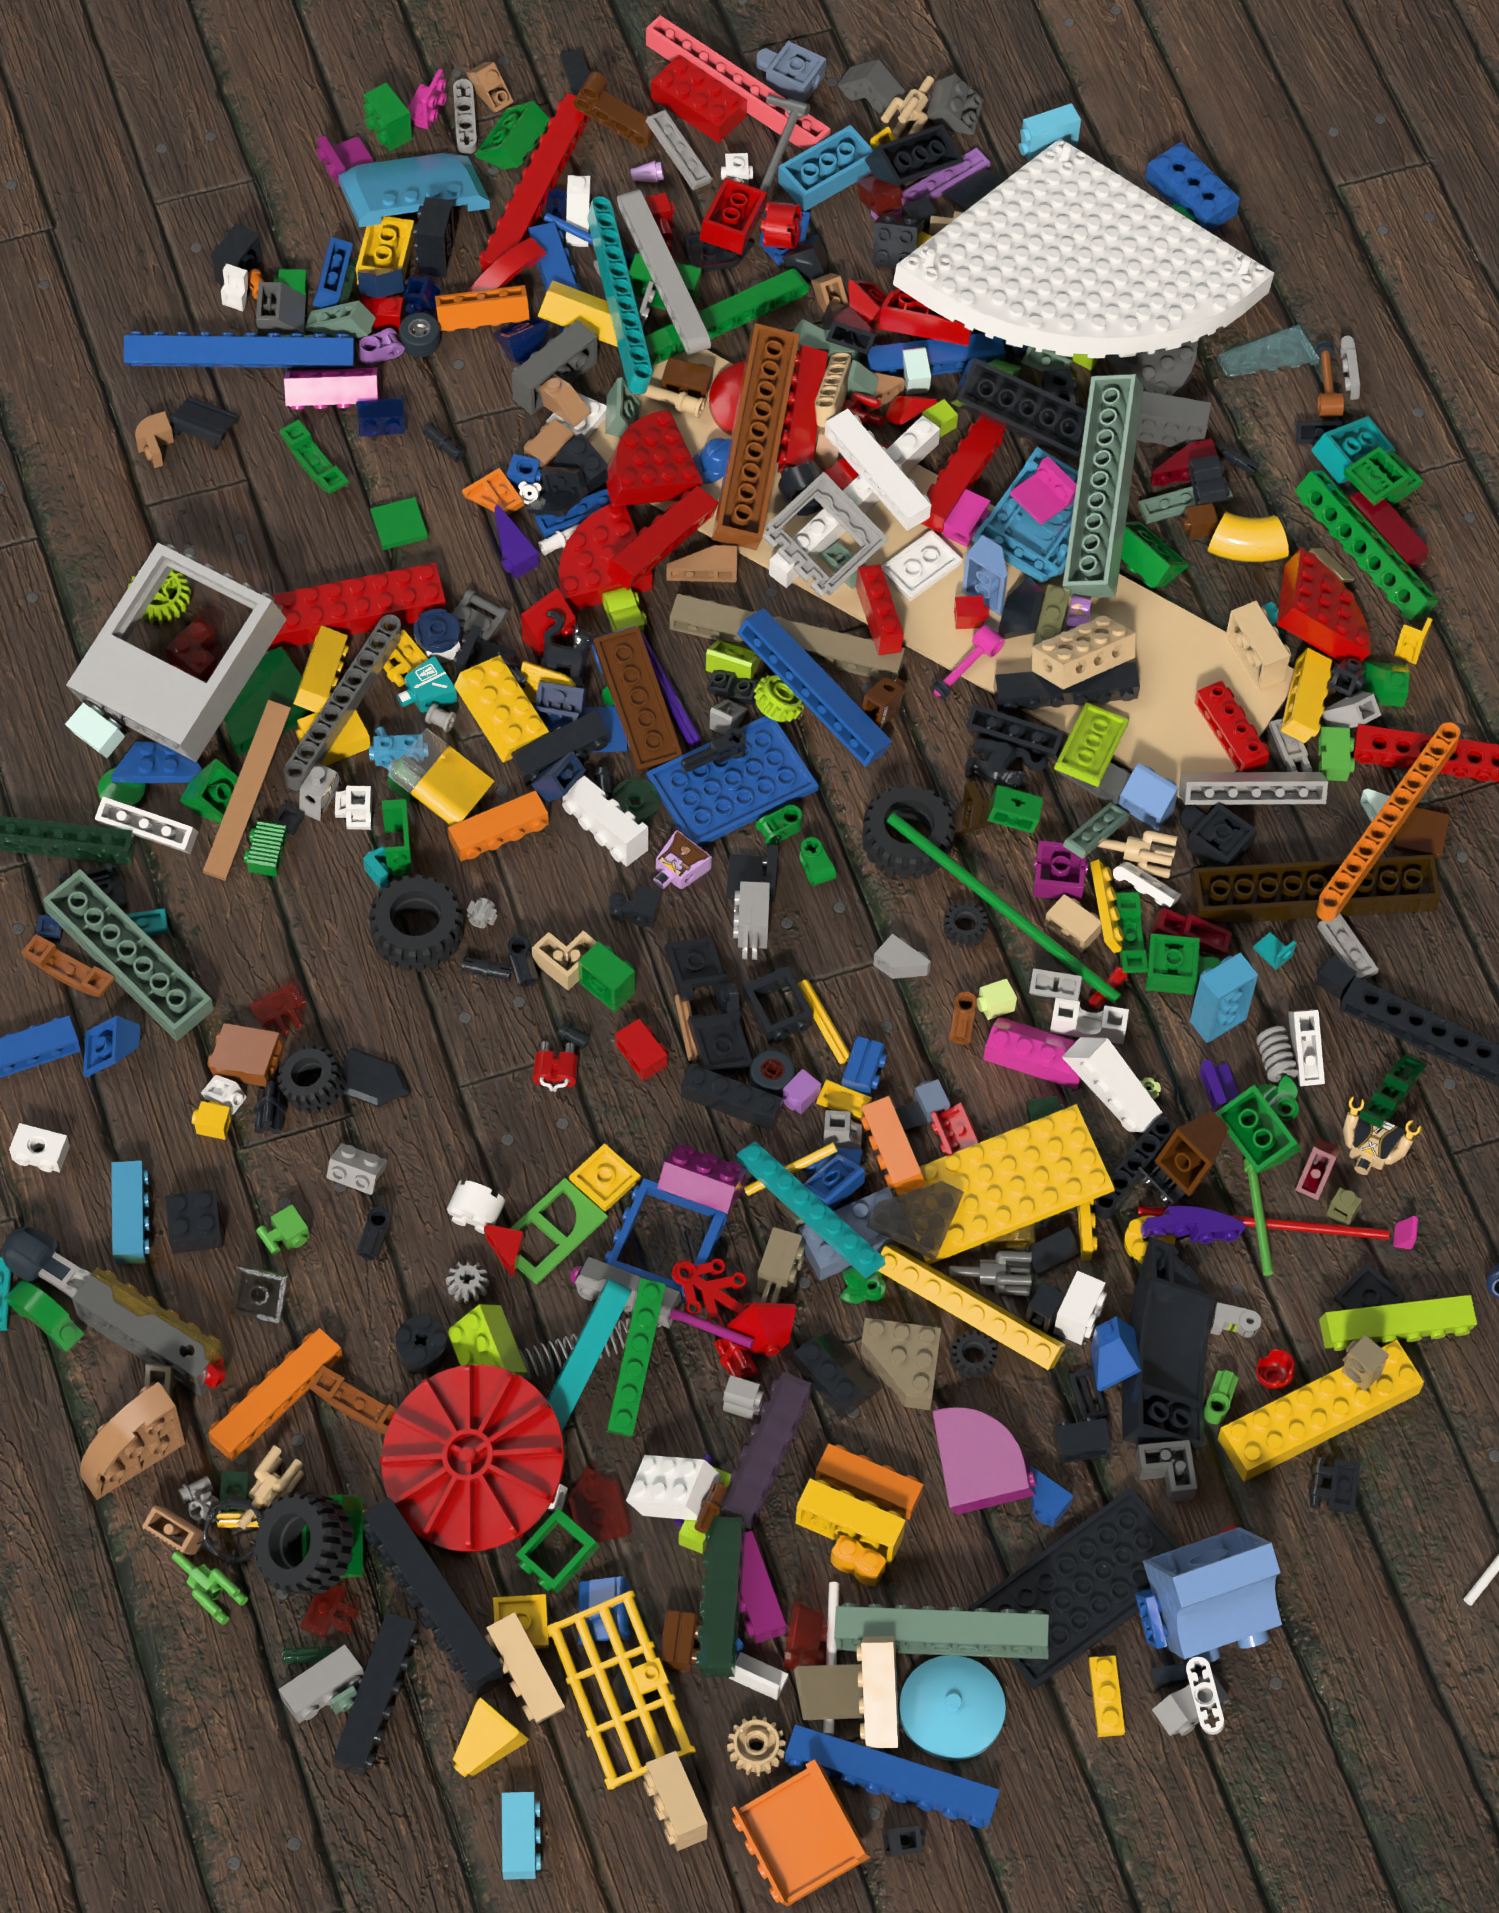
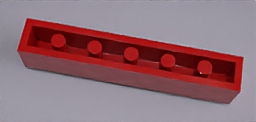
M802 345L796 353L783 423L784 430H782L780 439L781 449L778 452L776 463H779L778 473H781L785 468H793L808 461H813L818 428L815 400L825 375L828 352Z
M981 417L976 424H971L967 433L968 436L966 439H961L956 454L952 453L950 455L946 469L942 468L940 470L936 484L932 483L926 495L931 502L930 518L920 524L937 532H943L945 521L965 489L969 491L972 489L1002 444L1005 428Z
M698 485L692 491L687 490L681 496L678 503L673 502L667 508L664 515L659 514L649 528L645 526L635 540L630 539L624 545L621 552L616 551L610 557L607 574L629 590L711 519L719 502Z

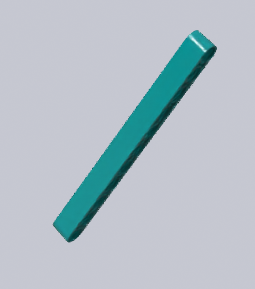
M598 196L592 200L587 221L627 386L631 392L640 395L647 392L653 370L612 204L607 198Z

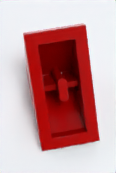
M489 1224L484 1226L486 1240L510 1276H513L516 1273L524 1243L523 1231Z

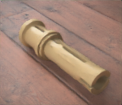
M649 384L646 393L640 394L675 406V409L679 412L687 411L693 413L697 418L702 416L706 405V399L703 397L698 399L689 396L685 391L676 393Z

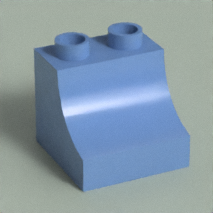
M1241 1527L1143 1560L1152 1593L1159 1599L1162 1607L1160 1617L1161 1622L1165 1624L1168 1631L1166 1640L1169 1650L1183 1659L1188 1658L1191 1660L1194 1657H1202L1209 1663L1213 1662L1221 1656L1218 1647L1237 1641L1239 1648H1251L1261 1645L1269 1640L1267 1630L1282 1625L1275 1594V1580L1277 1575L1280 1574V1569L1272 1543Z

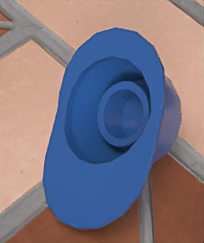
M714 438L708 441L705 447L692 458L703 483H714L724 476L730 444L729 438Z

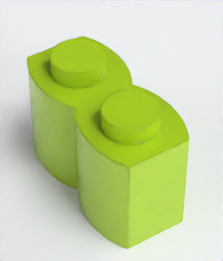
M623 587L602 593V603L613 632L632 626H639L640 631L644 633V625H647L644 611L640 612L638 608L639 598L636 592H632L631 588L627 590Z

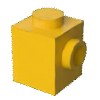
M201 1101L199 1109H195L192 1116V1124L195 1125L196 1134L226 1140L232 1120L230 1107L222 1106V1104L215 1101H209L208 1103Z

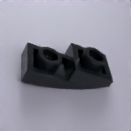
M714 670L706 690L728 700L754 705L756 701L754 699L756 695L754 689L759 680L738 678L735 672Z

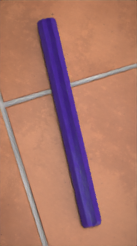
M640 631L662 696L688 744L695 746L701 742V737L643 632Z

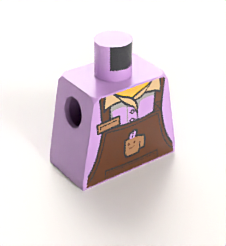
M677 830L656 858V870L659 874L653 881L660 889H664L669 883H673L679 889H683L711 869L712 857Z

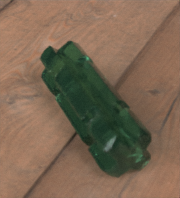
M319 1646L299 1647L297 1650L284 1648L282 1651V1661L284 1664H294V1661H298V1663H315L333 1653L334 1648L333 1646H322V1649H319Z

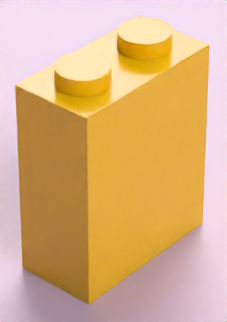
M356 710L326 754L321 765L328 766L369 749L370 737ZM313 713L297 720L298 730H296V735L299 742H301L315 721L318 713Z

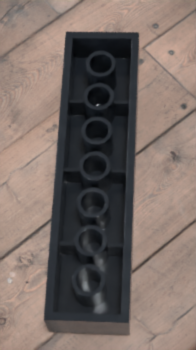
M391 1498L385 1499L364 1512L362 1527L365 1531L363 1535L370 1547L375 1545L379 1552L377 1554L378 1559L384 1567L389 1566L393 1573L391 1578L398 1588L403 1587L407 1594L405 1599L412 1609L417 1608L421 1615L419 1620L425 1630L431 1629L436 1647L440 1652L445 1650L448 1656L447 1662L454 1673L459 1671L462 1677L461 1683L468 1694L473 1693L476 1699L504 1683L502 1664Z

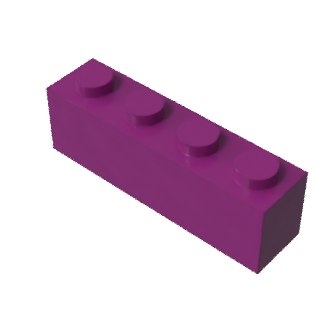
M749 1531L722 1540V1550H719L722 1564L729 1567L728 1581L731 1588H736L739 1597H736V1603L740 1613L745 1612L747 1621H744L748 1636H753L757 1644L785 1635L786 1624L753 1532Z

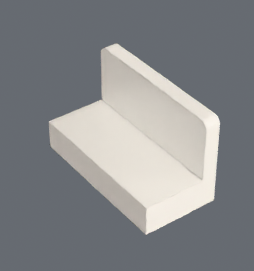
M740 1652L735 1664H732L730 1667L729 1679L778 1700L788 1679V1673Z

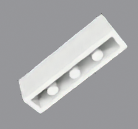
M106 797L102 798L95 820L103 825L191 854L199 832L191 826Z

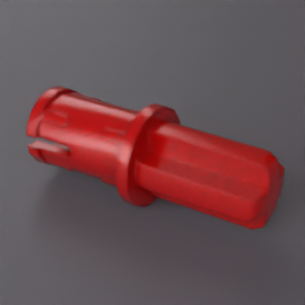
M1115 967L1105 982L1116 990L1128 977V974L1123 973L1122 968ZM1096 990L1088 999V1003L1093 1009L1099 1010L1108 999Z

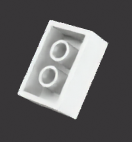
M644 1455L626 1501L643 1516L697 1521L702 1510L701 1502L707 1498L712 1483L715 1482L717 1484L719 1482L721 1474L703 1459Z

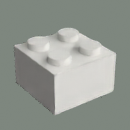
M1077 1271L1057 1313L1053 1333L1082 1345L1085 1337L1090 1338L1095 1327V1320L1097 1317H1100L1105 1305L1104 1301L1107 1293L1104 1292L1105 1282Z

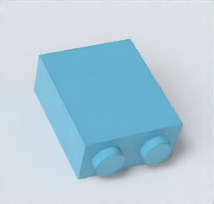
M1072 103L1023 119V126L1020 130L1021 143H1019V150L1028 162L1059 138L1077 148L1081 119Z

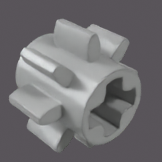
M479 898L476 903L471 901L466 910L468 912L467 917H470L469 922L478 928H485L487 924L493 925L497 918V910L494 909L495 904L485 898Z
M211 1491L194 1494V1501L188 1503L190 1517L198 1520L199 1525L205 1523L207 1512L210 1510L205 1505L208 1504L213 1508L220 1504L219 1499L212 1496Z

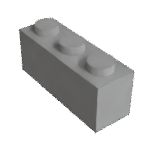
M343 1645L278 1690L286 1707L297 1722L301 1723L304 1720L312 1719L324 1706L331 1705V1699L349 1687L354 1686L355 1689L359 1687L364 1672L346 1645Z

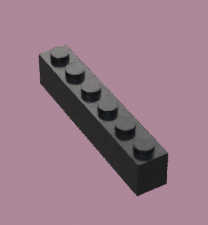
M1136 662L1117 665L1065 689L1058 687L1033 671L997 674L994 677L993 688L997 711L1012 712L1016 709L1035 710L1040 707L1050 706L1058 708L1063 705L1072 704L1081 706L1085 705L1086 702L1131 701L1138 699L1140 683Z
M386 1612L333 1758L335 1768L364 1777L368 1769L372 1770L376 1760V1754H374L377 1744L381 1745L385 1735V1729H382L385 1720H390L394 1710V1705L391 1704L394 1695L398 1696L403 1685V1680H400L403 1670L408 1671L412 1656L409 1655L412 1646H417L420 1638L416 1621Z

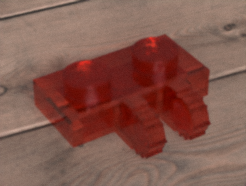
M292 982L250 1004V1010L262 1028L275 1022L281 1034L285 1036L289 1032L281 1018L289 1015L296 1029L302 1027L295 1011L304 1007L305 1001Z
M338 1585L330 1586L331 1588L328 1591L314 1595L300 1624L302 1630L324 1639L330 1626L347 1633L351 1631L352 1626L348 1622L335 1618L337 1611L351 1618H356L359 1612L357 1609L342 1603L347 1591L346 1588Z

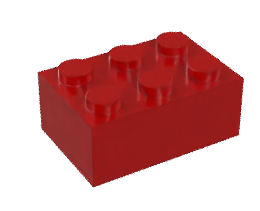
M725 178L703 219L699 240L742 255L764 212L767 192Z

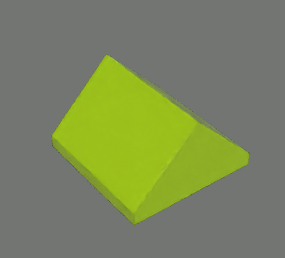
M717 640L707 649L706 671L711 673L714 670L735 672L738 678L753 680L761 658L753 650Z

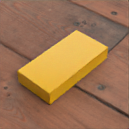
M826 1079L816 1104L834 1111L851 1112V1118L861 1121L860 1118L864 1116L861 1107L871 1103L872 1097Z

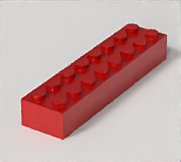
M436 563L270 595L275 599L274 603L282 608L281 612L287 620L267 651L275 650L281 646L284 649L314 643L321 625L350 636L373 631L382 617L386 615H395L399 618L401 625L417 622L419 616L428 610H446V601Z

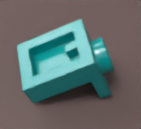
M383 846L370 850L363 857L364 870L380 890L389 885V870L384 864L386 854Z

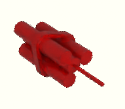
M725 1338L714 1342L721 1358L720 1363L722 1367L726 1368L729 1376L733 1375L739 1378L749 1376L752 1378L759 1374L751 1358L752 1352L750 1349Z

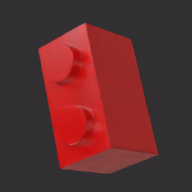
M638 1019L615 1033V1045L642 1081L667 1066V1056L669 1053L663 1043H658L655 1040L651 1027L648 1024L644 1025Z

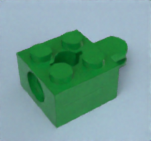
M1151 934L1147 954L1148 972H1146L1145 990L1194 995L1200 975L1208 968L1214 969L1219 966L1221 962L1215 957L1199 956L1200 938Z

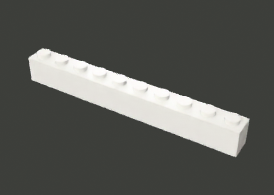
M922 416L887 449L890 458L894 463H898L902 467L905 475L939 444L940 428ZM860 476L843 490L864 514L880 500ZM823 509L792 539L816 561L820 557V553L833 545L846 530ZM776 553L769 561V575L787 588L799 577L793 569L798 563L794 561L789 565Z

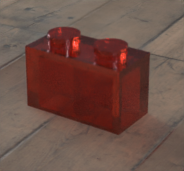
M874 175L857 181L860 201L878 216L903 207L901 200L903 192L900 186L878 180Z

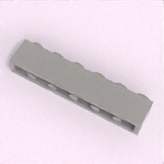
M1322 772L1181 773L1179 796L1185 805H1217L1218 803L1221 805L1326 804L1328 780Z

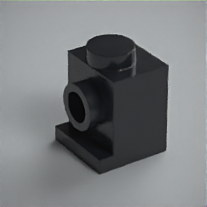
M920 1825L882 1829L885 1856L893 1857L923 1852L922 1846L925 1845L924 1831L920 1830ZM901 1835H904L907 1839L905 1845H901Z

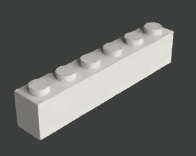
M846 409L825 422V436L907 531L930 518L931 502L929 498L919 492L915 482L907 478L898 463H894L886 448L881 447L876 442L873 433L863 427L857 415H853L849 409Z

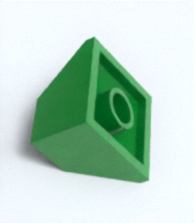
M1363 660L1361 665L1367 668L1364 675L1367 677V680L1361 691L1374 694L1378 705L1404 708L1409 689V670L1407 665Z
M214 759L189 782L179 801L196 815L221 824L239 777L218 759Z

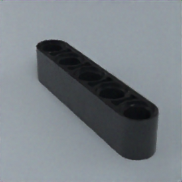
M1162 1116L1156 1118L1112 1173L1110 1179L1115 1191L1098 1197L1094 1201L1093 1212L1098 1218L1106 1220L1114 1216L1142 1180L1141 1176L1143 1173L1140 1170H1132L1128 1166L1135 1165L1137 1167L1151 1168L1154 1165L1156 1158L1174 1133V1123L1170 1118ZM1157 1130H1165L1167 1134H1160ZM1149 1147L1153 1152H1146L1143 1148ZM1114 1184H1123L1125 1188H1117ZM1100 1202H1108L1111 1206L1104 1207Z

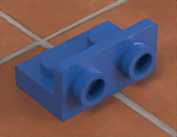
M1151 1589L1135 1593L1147 1644L1157 1649L1166 1647L1168 1631L1165 1624L1161 1622L1160 1612H1162V1607L1159 1599L1153 1595Z

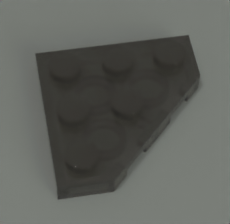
M939 1181L930 1186L879 1201L875 1204L866 1227L934 1260L939 1253L964 1191Z

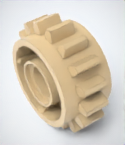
M753 1716L751 1721H747L745 1718L742 1719L740 1727L734 1725L733 1731L735 1734H729L728 1740L731 1743L727 1745V1751L733 1752L730 1755V1761L737 1762V1770L743 1768L746 1770V1775H749L750 1772H755L757 1776H760L762 1771H766L769 1774L772 1766H779L777 1758H784V1751L781 1749L785 1748L786 1743L784 1740H779L783 1737L782 1730H775V1722L769 1724L766 1717L762 1720H757L756 1716ZM752 1742H760L763 1748L756 1751L751 1749L749 1745Z

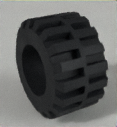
M309 1045L307 1049L302 1046L299 1047L298 1052L295 1053L293 1050L289 1053L291 1056L289 1058L285 1057L282 1061L284 1066L279 1068L281 1075L278 1076V1082L280 1083L281 1091L297 1110H303L307 1114H310L312 1110L315 1114L320 1113L321 1109L327 1111L330 1109L329 1105L332 1103L335 1105L338 1102V1096L342 1097L344 1094L342 1088H346V1081L344 1080L346 1075L329 1050H325L324 1047L318 1046L316 1048L314 1045ZM322 1072L320 1078L314 1084L302 1087L307 1077L313 1073Z

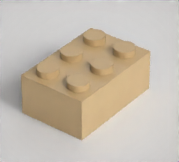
M1257 601L1232 610L1226 637L1259 691L1284 681L1291 653L1286 644L1283 645L1276 627L1272 626L1268 621L1265 609L1260 608Z
M674 1751L647 1762L646 1772L643 1773L645 1779L643 1784L648 1796H654V1810L659 1821L664 1820L666 1828L664 1833L669 1845L674 1844L676 1850L679 1851L706 1840L708 1823L677 1752Z

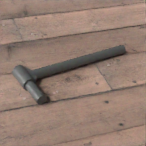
M773 95L767 96L766 103L785 108L789 118L761 183L760 190L768 192L797 119L809 114L810 104L793 99L787 100Z

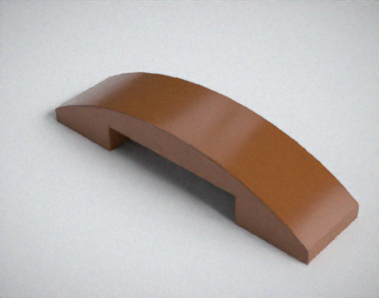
M37 934L21 952L24 957L52 977L78 991L95 997H101L115 980L114 976L98 967L90 968L57 950L54 943Z
M322 1365L309 1388L344 1414L386 1435L392 1420L390 1416L392 1412L395 1413L397 1411V1408L390 1404L386 1406L346 1383L344 1377Z

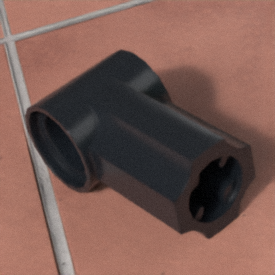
M521 935L511 937L507 944L508 955L518 987L533 986L536 982H539V978L531 955L527 938ZM517 947H522L525 949L521 953H516L513 951Z
M375 1207L367 1214V1222L356 1254L363 1259L370 1261L378 1260L386 1234H388L391 1228L390 1217L386 1209ZM376 1219L385 1220L382 1225L373 1224V1221Z

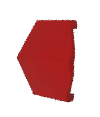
M896 396L889 404L885 419L888 422L902 425L938 402L936 399L925 396Z

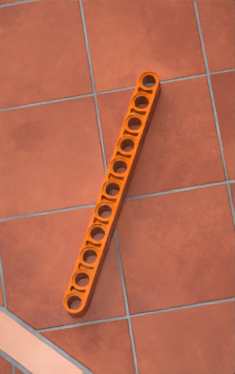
M1446 722L1439 727L1322 891L1316 910L1321 920L1332 921L1337 918L1454 753L1460 737V728L1456 724Z

